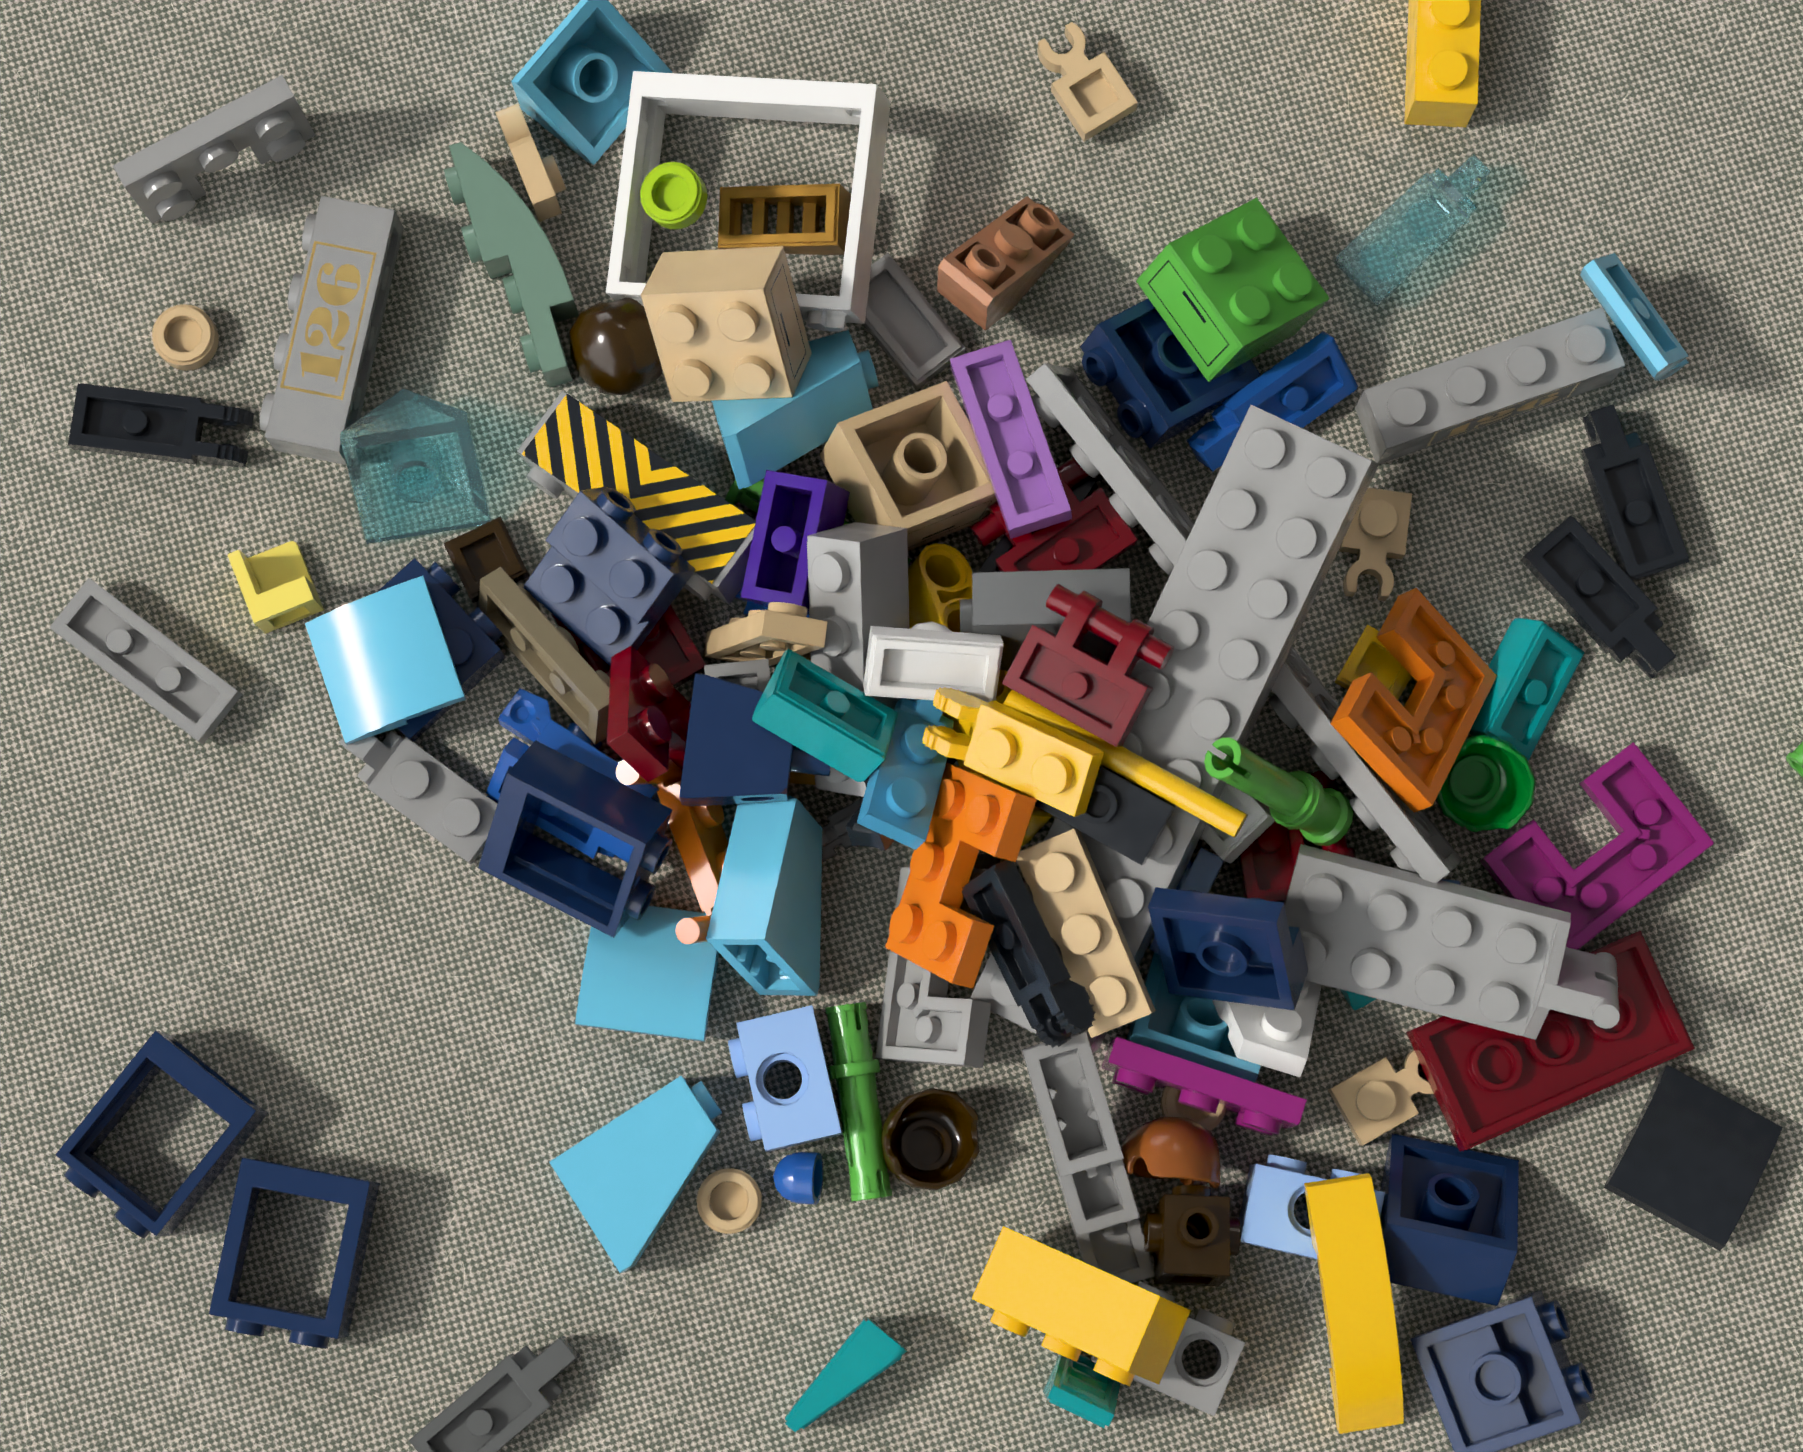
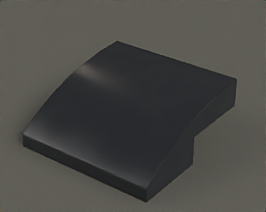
M1666 1065L1656 1077L1636 1126L1626 1135L1604 1188L1720 1251L1725 1247L1763 1174L1783 1127L1675 1068Z

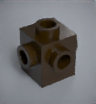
M1181 1185L1173 1187L1172 1194H1164L1155 1205V1213L1147 1212L1144 1220L1145 1252H1154V1284L1219 1287L1230 1276V1256L1238 1255L1241 1238L1239 1217L1230 1216V1197L1212 1196V1189L1207 1186ZM1187 1230L1193 1232L1196 1238H1193Z

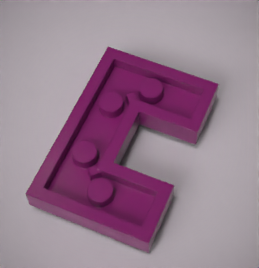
M1634 742L1579 783L1618 832V835L1575 869L1569 865L1534 819L1480 860L1481 864L1508 897L1571 913V924L1566 943L1568 948L1576 950L1581 948L1714 844L1712 839Z
M1116 1037L1109 1043L1102 1064V1069L1114 1072L1112 1084L1143 1095H1149V1092L1153 1093L1155 1086L1160 1088L1169 1086L1181 1090L1178 1102L1216 1114L1219 1103L1226 1105V1110L1238 1113L1235 1125L1267 1136L1279 1135L1281 1128L1287 1129L1298 1126L1307 1101L1306 1099Z

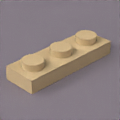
M784 602L768 603V610H750L747 617L730 618L729 624L708 631L703 657L729 662L769 659V666L779 663L783 653L788 648L799 655L824 648L828 622L807 618L808 609L804 606Z
M1074 828L1019 851L1017 857L1018 865L1032 891L1034 903L1051 938L1060 947L1063 962L1071 976L1069 980L1084 986L1090 997L1089 1003L1094 1005L1092 1008L1096 1012L1094 1014L1095 1021L1092 1022L1093 1026L1088 1028L1090 1037L1093 1038L1155 1012L1152 1000L1081 831Z

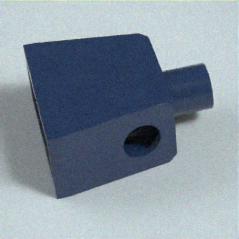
M695 674L679 794L682 805L707 806L788 801L791 772L830 776L831 767L752 720L755 708L763 694L762 691L708 675Z

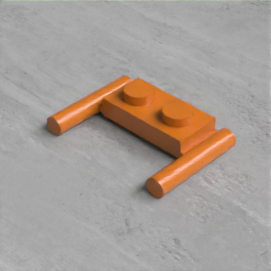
M670 758L669 771L650 782L643 779L625 760H622L616 767V777L619 782L624 785L657 784L659 788L657 794L661 804L672 809L668 823L702 912L705 911L706 913L705 916L681 919L676 925V936L684 944L708 942L706 936L728 847V841L721 825L724 821L722 805H682L679 798L682 770Z

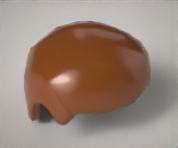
M1159 1117L1132 1130L1125 1137L1121 1145L1124 1157L1123 1163L1127 1174L1153 1179L1179 1178L1184 1185H1193L1195 1180L1209 1183L1211 1188L1217 1189L1220 1187V1156L1217 1140L1212 1132L1189 1118Z

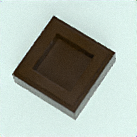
M501 516L444 543L472 603L479 601L480 579L499 567L515 583L530 576Z

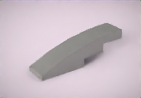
M1086 1031L1081 1034H1071V1039L1060 1047L1055 1046L1052 1048L1051 1045L1045 1046V1043L1022 1049L1082 1262L1129 1283L1154 1277L1155 1272L1149 1252L1144 1250V1235L1138 1219L1140 1216L1123 1163L1124 1157Z

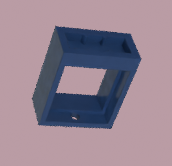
M535 740L506 774L478 869L614 938L630 917L636 920L641 919L654 896L656 886L649 883L648 880L651 873L655 874L659 870L671 847L672 839L664 834L672 809ZM545 801L634 846L623 880L533 835L542 802Z
M155 1031L55 1155L70 1166L64 1176L78 1189L93 1198H96L101 1191L120 1208L114 1216L133 1233L144 1239L150 1232L155 1236H170L268 1113L170 1034ZM161 1069L230 1124L163 1209L93 1154Z
M242 1158L209 1314L227 1318L225 1330L264 1336L266 1325L291 1330L289 1342L316 1348L328 1349L330 1338L340 1339L348 1337L380 1183L257 1159ZM260 1188L349 1205L326 1317L236 1300Z

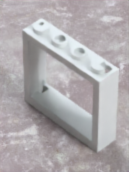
M633 71L606 294L615 301L623 298H632L644 306L641 293L646 285L645 278L653 219L643 209L640 191L645 177L660 164L666 114L859 125L840 295L796 294L802 319L807 320V326L810 328L837 332L844 330L845 322L865 324L890 100L877 84Z

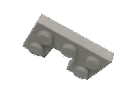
M280 75L113 165V168L124 188L153 224L160 219L171 221L187 214L194 208L195 200L206 195L196 176L200 172L205 170L207 173H212L228 167L238 158V152L249 146L261 165L271 159L275 162L283 161L299 153L305 147V141L316 135L283 75Z
M901 867L895 909L900 904L910 874V867ZM973 869L969 882L988 869ZM963 897L960 909L972 914ZM890 950L875 1058L897 1062L983 1068L991 1003L973 999L947 998L948 981Z

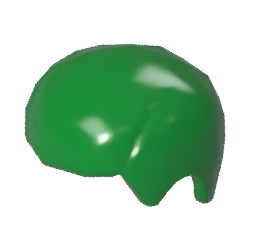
M1488 735L1467 737L1436 801L1443 815L1469 831L1480 832L1510 829L1518 824L1533 805L1536 779L1527 758L1510 742Z

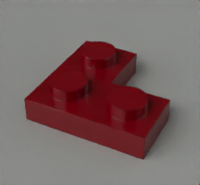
M631 645L611 657L607 744L647 782L669 771V758L683 771L691 703L672 686L666 672L658 664H650Z

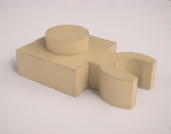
M1070 22L1065 25L1064 33L1072 45V49L1065 54L1054 52L1044 38L1038 42L1037 53L1040 62L1046 69L1062 75L1060 79L1052 83L1051 92L1085 142L1136 111L1138 102L1105 52L1088 60L1084 54L1085 36L1075 23Z
M519 103L495 112L538 221L541 222L562 214L556 193L566 190L553 154L544 158L540 157Z
M1376 488L1367 489L1339 549L1340 552L1357 554V561L1351 565L1343 580L1345 596H1354L1358 586L1357 579L1363 574H1371L1378 580V600L1386 601L1391 594L1394 586V576L1392 570L1386 564V558L1402 560L1405 556L1412 493Z
M1414 1049L1407 1054L1403 1061L1402 1069L1397 1072L1394 1071L1387 1057H1384L1328 1089L1360 1146L1369 1143L1419 1114L1410 1096L1415 1093L1421 1095L1434 1094L1429 1082L1423 1080L1418 1073L1419 1060Z

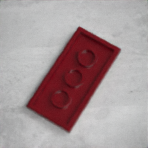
M1641 930L1589 952L1595 955L1600 952L1610 953L1617 962L1620 1018L1618 1023L1612 1028H1600L1593 1020L1550 1009L1536 1040L1446 1016L1406 1032L1460 1152L1695 1049Z

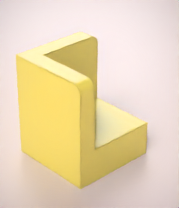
M289 541L249 558L240 549L227 554L252 620L265 634L324 611L300 547L296 542Z

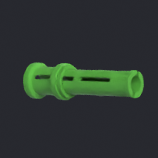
M1230 737L1218 739L1212 744L1216 749L1227 754L1224 759L1209 750L1207 751L1204 764L1208 774L1268 806L1271 816L1278 824L1288 829H1300L1305 839L1319 846L1334 844L1347 833L1353 817L1350 800L1346 795L1333 788H1323L1316 777L1304 771L1288 773L1243 747L1238 741Z

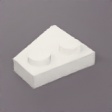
M1305 980L1295 1011L1212 1000L1219 1017L1225 1021L1229 1028L1228 1038L1236 1057L1300 1078L1308 1059L1322 984Z

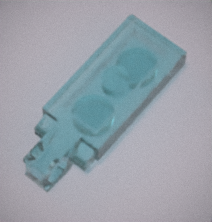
M1473 154L1449 177L1439 168L1430 175L1426 172L1336 256L1334 263L1378 307L1467 224L1470 216L1478 208L1469 198L1487 181L1486 177L1491 171Z

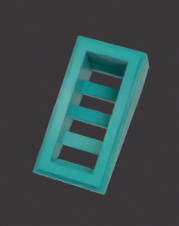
M869 1317L867 1320L863 1318L787 1413L785 1424L794 1432L800 1428H806L899 1361L902 1355L907 1352V1349Z
M1059 1355L1043 1390L1045 1398L1050 1403L1102 1428H1105V1425L1109 1427L1115 1414L1121 1383L1094 1371L1096 1363L1083 1355H1080L1077 1362Z

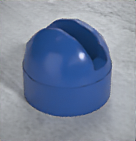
M794 1152L784 1157L777 1164L773 1178L775 1187L781 1196L796 1204L817 1205L819 1203L823 1186V1160L819 1152Z

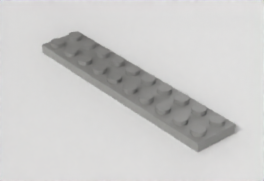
M1044 363L1026 378V381L1036 392L1032 397L1036 411L1052 428H1056L1060 424L1076 442L1069 448L1072 456L1092 478L1100 474L1115 491L1109 498L1111 505L1130 527L1134 528L1137 524H1140L1155 542L1148 548L1149 552L1159 566L1170 576L1195 523L1071 368ZM1292 646L1272 687L1275 694L1268 699L1272 708L1289 728L1294 729L1300 725L1315 743L1309 749V753L1320 769L1331 780L1336 779L1340 775L1356 796L1349 802L1363 823L1372 831H1375L1380 826L1396 845V848L1390 854L1400 870L1419 874L1423 880L1437 883L1463 861L1427 814L1423 810L1414 813L1330 724L1340 705Z

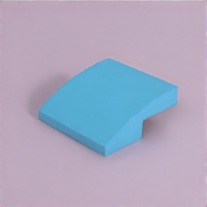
M1615 253L1593 259L1583 267L1580 274L1581 278L1655 381L1672 376L1689 363L1686 359L1688 357L1686 351Z
M423 576L378 591L305 623L346 745L408 724L407 720L466 700L433 600Z
M648 906L640 920L630 917L614 938L591 926L575 1024L705 1042L719 952L709 942L684 944L678 940L675 930L676 925L681 919L705 916L706 913Z

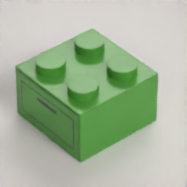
M1258 198L1170 242L1136 280L1208 382L1295 335L1330 299Z

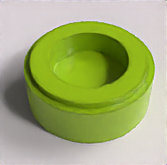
M666 162L652 169L645 177L640 191L641 204L648 216L662 227L683 229L695 223L703 214L707 204V189L701 177L689 166L679 162Z

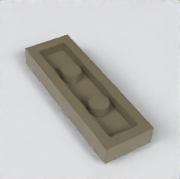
M501 567L480 579L479 609L502 632L503 636L500 639L595 745L607 738L610 677L602 670H593L580 655L579 648L571 634L561 626L555 628L541 612L538 601L523 588V583L516 584Z

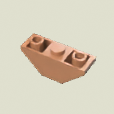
M1026 196L943 258L938 266L937 292L986 331L1019 303L1067 247L1075 234L1060 223L1058 216L1051 209L1042 204L1035 203Z

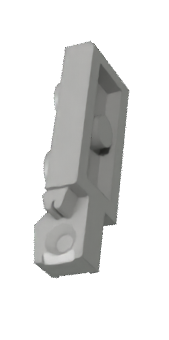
M392 730L383 742H380L374 736L348 745L345 744L344 738L340 740L339 744L366 763L357 777L369 785L367 788L466 862L471 865L485 847L497 807L494 801L407 737L403 739Z

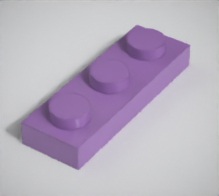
M1011 339L951 358V369L1010 539L1072 519L1069 502Z

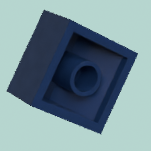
M1392 1133L1380 1191L1385 1192L1380 1222L1390 1283L1498 1306L1518 1251L1519 1160L1468 1149L1460 1152L1458 1147Z

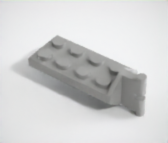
M1300 845L1284 907L1288 926L1300 927L1308 966L1306 981L1535 1040L1550 1009L1593 1020L1598 1027L1604 1029L1612 1028L1618 1023L1620 1013L1616 959L1607 952H1600L1595 955L1566 947L1571 924V913L1443 880L1433 883L1423 880L1416 873Z

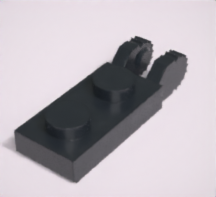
M80 383L77 385L68 445L73 450L197 465V461H202L212 465L243 467L247 463L248 451L232 444L201 442L203 423L233 430L249 429L253 425L254 413L241 408L207 404L202 398Z
M1008 860L997 863L962 887L963 890L961 892L972 914L994 925L988 947L1017 1006L1022 1007L1031 1028L1036 1030L1035 1036L1040 1038V1042H1044L1045 1046L1051 1045L1052 1048L1055 1046L1060 1047L1071 1039V1034H1081L1093 1026L1092 1022L1095 1021L1094 1014L1096 1013L1092 1008L1094 1005L1089 1003L1090 997L1085 987L1069 980L1071 976L1063 962L1060 947L1051 938L1034 903L1032 891L1027 882L1021 877L1015 863Z

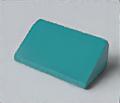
M1515 618L1511 622L1489 664V668L1497 677L1469 734L1473 736H1496L1508 741L1529 761L1585 652L1543 621Z
M788 648L783 653L755 708L752 720L851 779L863 782L886 759L899 713L871 696H865L864 692Z

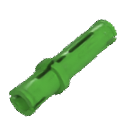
M866 1002L825 1008L834 1062L833 1066H828L830 1079H836L837 1092L839 1094L842 1129L850 1175L851 1201L893 1196L887 1164L883 1155L881 1139L883 1128L876 1090L875 1073L880 1072L879 1059L873 1060L868 1032Z

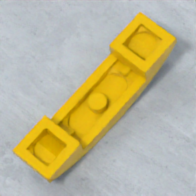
M1369 1173L1304 1183L1312 1246L1318 1260L1332 1368H1329L1338 1433L1343 1434L1404 1424L1402 1375L1395 1311L1372 1177Z

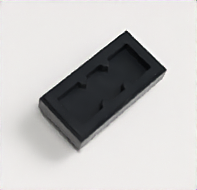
M1102 765L1099 767L1086 813L1073 817L1039 800L1035 804L1038 808L1140 865L1146 863L1176 808L1172 803Z

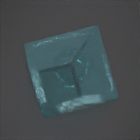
M403 388L340 432V441L367 544L481 526L491 521V514L467 412Z

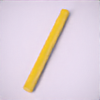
M1011 690L1003 705L1103 750L1104 754L1100 765L1234 838L1239 833L1246 820V813L1123 746L1115 747L1014 690Z

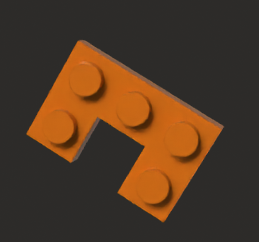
M1417 588L1397 597L1376 636L1391 655L1417 681L1405 706L1370 672L1352 681L1330 723L1414 813L1433 806L1497 677Z
M947 763L926 841L914 850L912 854L910 874L900 904L891 916L890 933L885 948L952 984L973 989L994 925L960 909L964 897L961 892L963 890L962 887L969 883L979 850L994 857L1016 862L1037 799L970 769Z

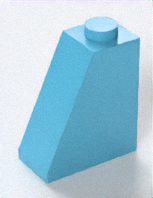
M849 330L808 341L812 354L793 397L712 401L738 489L752 486L765 478L766 470L777 471L828 441L837 423L873 409L868 389L879 386L869 350L857 353Z
M789 795L788 801L737 805L706 940L759 995L817 996L820 985L822 827L797 798Z
M682 1075L549 1162L619 1273L628 1271L638 1263L720 1133L713 1119L722 1114V1111L702 1081L691 1087L686 1078Z

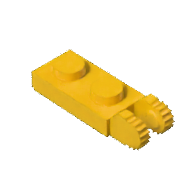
M952 688L936 689L933 706H936V709H940L941 712L956 719L976 723L971 737L945 726L928 725L922 738V743L926 747L936 750L937 753L946 757L965 760L963 765L1073 817L1086 813L1104 754L1103 750L995 700L986 702L973 695H968L966 692Z

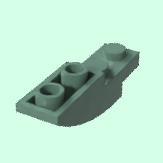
M459 142L449 145L455 166L444 169V174L454 205L466 202L472 224L461 227V231L471 263L483 260L490 279L513 273V275L502 278L513 315L525 312L531 333L520 336V341L530 373L542 370L549 388L573 381L556 323L577 317L579 313L563 268L546 234L527 205L496 170L463 143Z

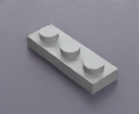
M90 578L86 580L49 627L201 744L207 741L242 696L239 691Z

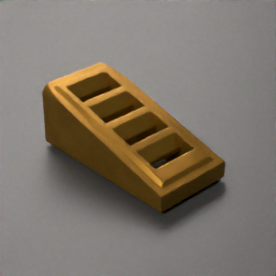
M841 184L720 187L718 249L783 246L785 254L844 255L851 193ZM743 204H753L752 234L742 235ZM769 205H777L776 234H768ZM795 206H803L802 233H793ZM820 207H826L825 232H819Z

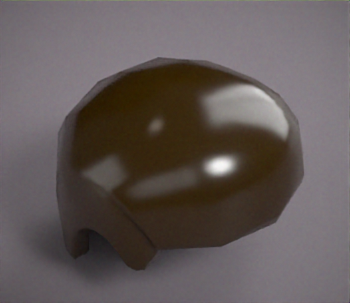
M623 298L613 302L604 303L601 301L587 310L581 311L569 330L570 358L580 377L591 388H596L599 393L608 395L629 394L653 383L663 372L645 308L637 300Z
M929 1088L905 1096L890 1110L883 1126L881 1137L883 1155L889 1171L894 1173L895 1177L912 1188L937 1191L959 1182L980 1152L977 1129L979 1117L975 1109L956 1092Z

